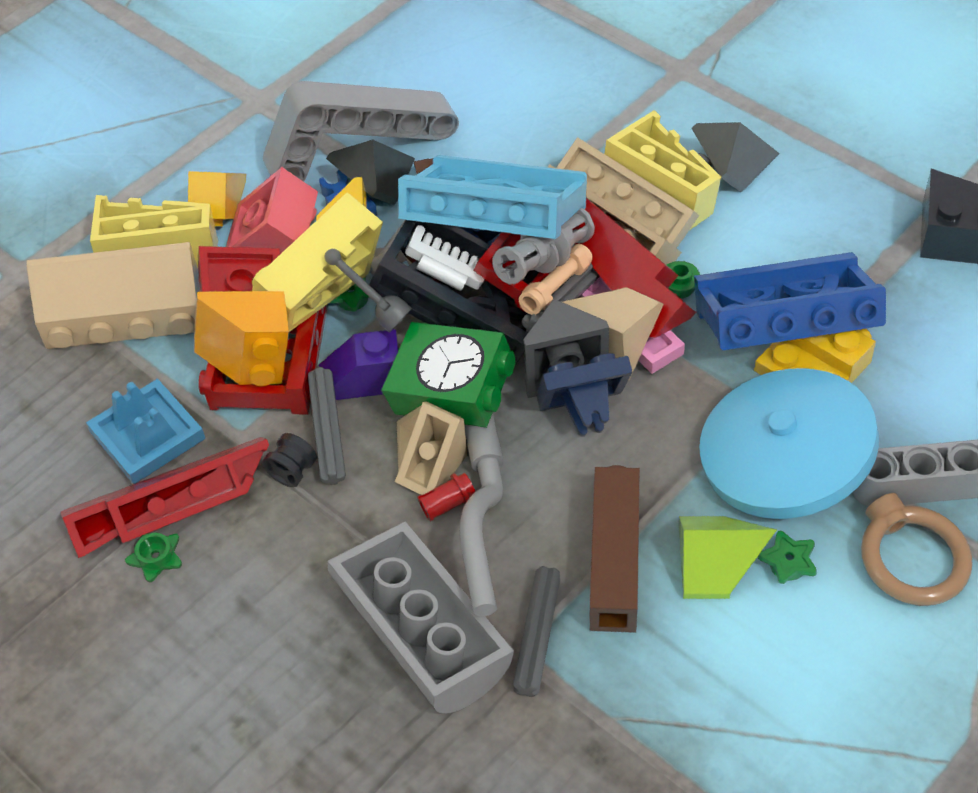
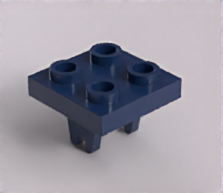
M608 353L590 359V364L574 367L573 363L567 362L548 368V373L542 376L536 395L540 411L566 406L580 436L584 437L587 434V427L591 426V424L594 425L597 433H601L604 429V423H607L609 420L608 396L621 394L632 374L629 357L616 358L615 354Z

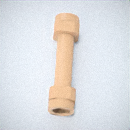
M582 244L574 245L571 248L570 258L564 265L557 266L541 282L530 283L522 291L519 297L521 308L531 315H536L541 310H545L553 300L552 294L574 274H583L589 268L592 262L590 250Z

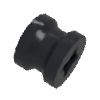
M284 433L277 440V449L274 452L267 453L262 461V465L265 471L280 484L287 487H297L303 478V470L312 467L317 459V454L313 447L301 437L292 433Z

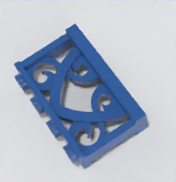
M853 252L694 276L696 313L700 319H705L718 339V345L722 350L873 328L886 324V288L882 284H876L858 266V257Z

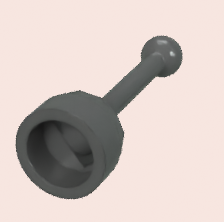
M332 248L326 251L324 255L325 261L329 265H336L377 304L375 307L376 319L389 333L411 311L412 308L398 296L389 295L382 298L341 259V253L337 249Z

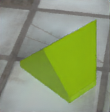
M679 516L683 599H730L731 592L777 529L726 516Z

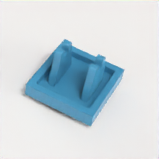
M158 378L141 389L133 382H129L126 386L127 393L123 396L119 391H114L112 393L113 406L86 422L90 433L133 485L206 439L202 427Z

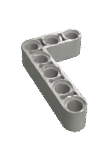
M299 81L287 88L263 154V162L270 176L283 167L304 182L323 133L442 140L456 132L459 126V119L444 95L436 91Z
M978 440L879 448L870 473L852 493L856 500L866 506H870L875 500L889 493H896L904 505L978 498Z

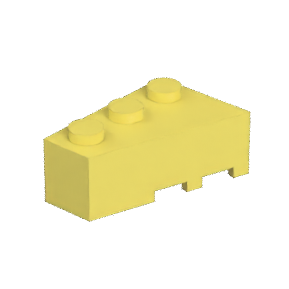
M347 192L271 264L262 268L255 275L252 281V291H284L288 329L290 332L355 284L336 265H329L325 261L324 255L326 251L332 248L337 249L341 253V259L361 278H364L370 272L383 221Z

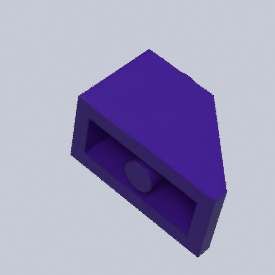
M393 329L390 333L387 330L354 334L319 364V367L330 369L333 373L336 400L384 395L381 390L399 351L396 329Z

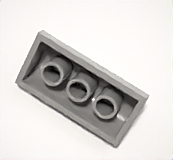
M406 522L328 560L330 576L437 712L443 714L452 713L471 705L490 691L509 668L514 650L485 616H476L474 614L471 599Z

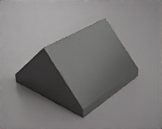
M553 299L523 339L527 397H537L542 376L548 373V368L567 362L573 363L574 367L590 364V359L608 354L609 325L607 321Z

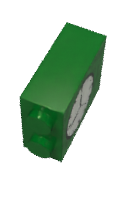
M411 322L381 391L396 415L405 416L421 406L423 402H429L463 418L464 425L487 428L493 412L499 409L501 391L507 376L509 377L513 373L515 355L511 351L504 333Z

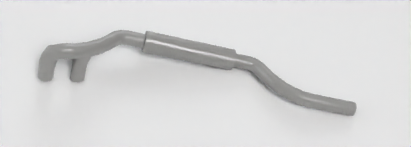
M388 249L373 258L371 267L374 272ZM400 251L396 260L401 263L407 261L409 265L412 264ZM493 414L487 428L464 425L471 466L475 472L479 473L481 488L467 500L462 510L459 530L473 612L476 616H489L497 610L482 533L483 520L487 510L497 505L503 495V482L500 473V467L503 465V456Z

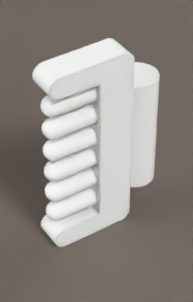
M418 225L405 251L406 255L419 261L416 269L459 291L463 289L465 284L474 289H479L484 278L473 271L478 262V257L472 256L469 264H466L469 253L464 251L458 260L459 247H454L451 254L448 255L451 248L449 242H445L440 251L439 248L442 240L439 237L435 238L432 246H430L433 238L432 234L426 233L423 241H421L425 228L422 225Z

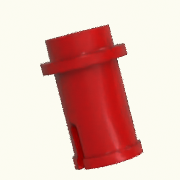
M453 473L450 475L451 480L423 495L417 496L418 502L430 522L463 503L466 504L467 500L476 492L465 473L459 476Z

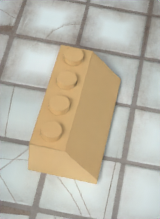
M190 242L27 260V273L35 325L46 349L96 343L103 344L176 334L183 335L195 332L197 292H200L199 272Z

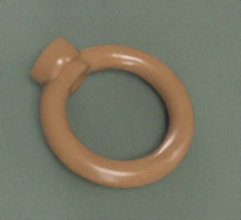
M889 493L878 498L866 509L865 513L871 522L862 537L861 555L867 573L881 590L904 603L931 606L947 602L964 589L972 571V554L965 536L953 522L927 508L904 506L896 493ZM906 524H918L935 531L946 541L952 552L953 568L950 575L942 583L931 587H917L900 581L888 571L882 561L880 543L883 536L900 530Z

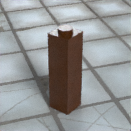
M621 465L595 467L590 631L636 633L640 468H626Z

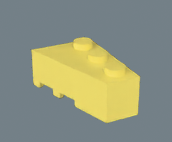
M653 110L607 139L604 154L694 210L699 217L690 228L691 230L713 214L721 176L695 150L688 152L679 143L680 135L674 129L668 132L660 123L661 116Z
M96 195L90 236L93 253L190 242L198 268L197 256L199 246L218 247V237L211 207L208 203L164 200L162 206L143 205L141 198H129L127 204L109 202L107 196Z

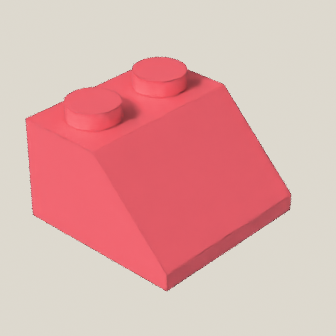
M281 167L238 203L226 247L280 248L281 254L310 227L317 213V209L314 207L318 191Z

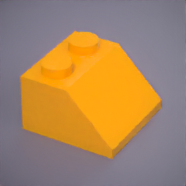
M284 291L197 292L194 352L239 385L254 384L266 386L269 384H282L289 333Z

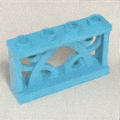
M437 155L433 158V164L416 176L403 175L398 179L399 219L556 239L561 235V226L580 208H586L587 174L582 171Z

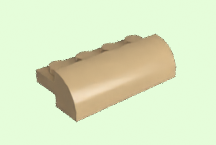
M577 137L556 169L585 172L587 174V199L664 264L667 265L676 261L682 253L677 247L699 215L694 210ZM549 164V166H548L547 168H555V167H553L552 165Z

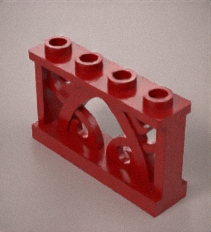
M328 304L289 332L296 335V337L287 341L286 353L291 354L292 358L284 362L282 384L266 386L226 384L227 375L208 362L206 370H201L199 375V392L201 395H205L209 409L219 410V407L291 409L292 414L308 415L311 403L308 373L315 370L318 364Z

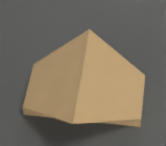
M627 287L563 301L565 304L607 321L609 325V353L615 354L616 358L628 356L632 373L664 305Z
M423 402L421 406L397 420L398 474L395 482L420 495L448 482L450 475L457 470L467 456L464 419L429 402Z

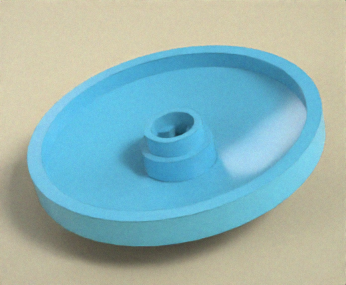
M784 369L760 375L741 384L728 393L715 406L702 429L699 445L700 458L713 490L732 507L744 513L763 518H797L820 512L839 503L861 485L875 463L879 449V431L869 400L848 380L830 372L816 369Z

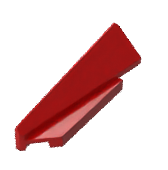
M586 198L585 210L590 214L594 223V234L586 242L575 243L574 245L582 244L590 250L593 268L612 291L627 287L664 304L649 337H659L690 320L696 314V311L669 289V286L679 275ZM585 222L576 226L572 230H579L580 228L584 227Z
M263 437L256 438L61 511L63 521L78 558L89 554L117 536L120 537L122 543H125L248 493L260 459L268 449L269 443L267 439Z

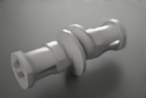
M580 208L561 226V235L556 239L521 235L520 240L513 247H502L495 252L492 263L495 273L503 282L516 284L523 280L530 270L549 273L556 266L564 265L570 258L573 244L584 243L592 238L595 226L590 214L585 209ZM585 222L584 227L580 228L579 230H572L576 226ZM508 261H516L505 268L502 267Z

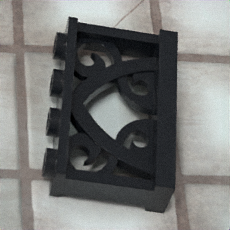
M405 220L379 263L369 285L382 298L394 295L403 299L412 308L409 314L427 324L504 333L511 351L514 352L516 365L524 353L523 339L528 332H526L524 326L519 328L510 323V317L523 319L527 314L520 308L508 305L515 304V299L486 279H484L481 286L487 298L470 297L466 299L452 291L449 285L417 270L416 267L419 261L405 253L412 234L418 225H422L425 228L421 241H423L426 233L432 234L433 238L430 246H432L434 239L439 237L442 240L439 248L440 251L445 242L451 244L448 255L451 254L454 247H459L458 260L462 252L467 251L469 258L466 264H469L472 256H477L479 261L491 245L457 226ZM400 251L412 264L406 266L396 260ZM536 270L528 271L522 281L529 285L539 272Z

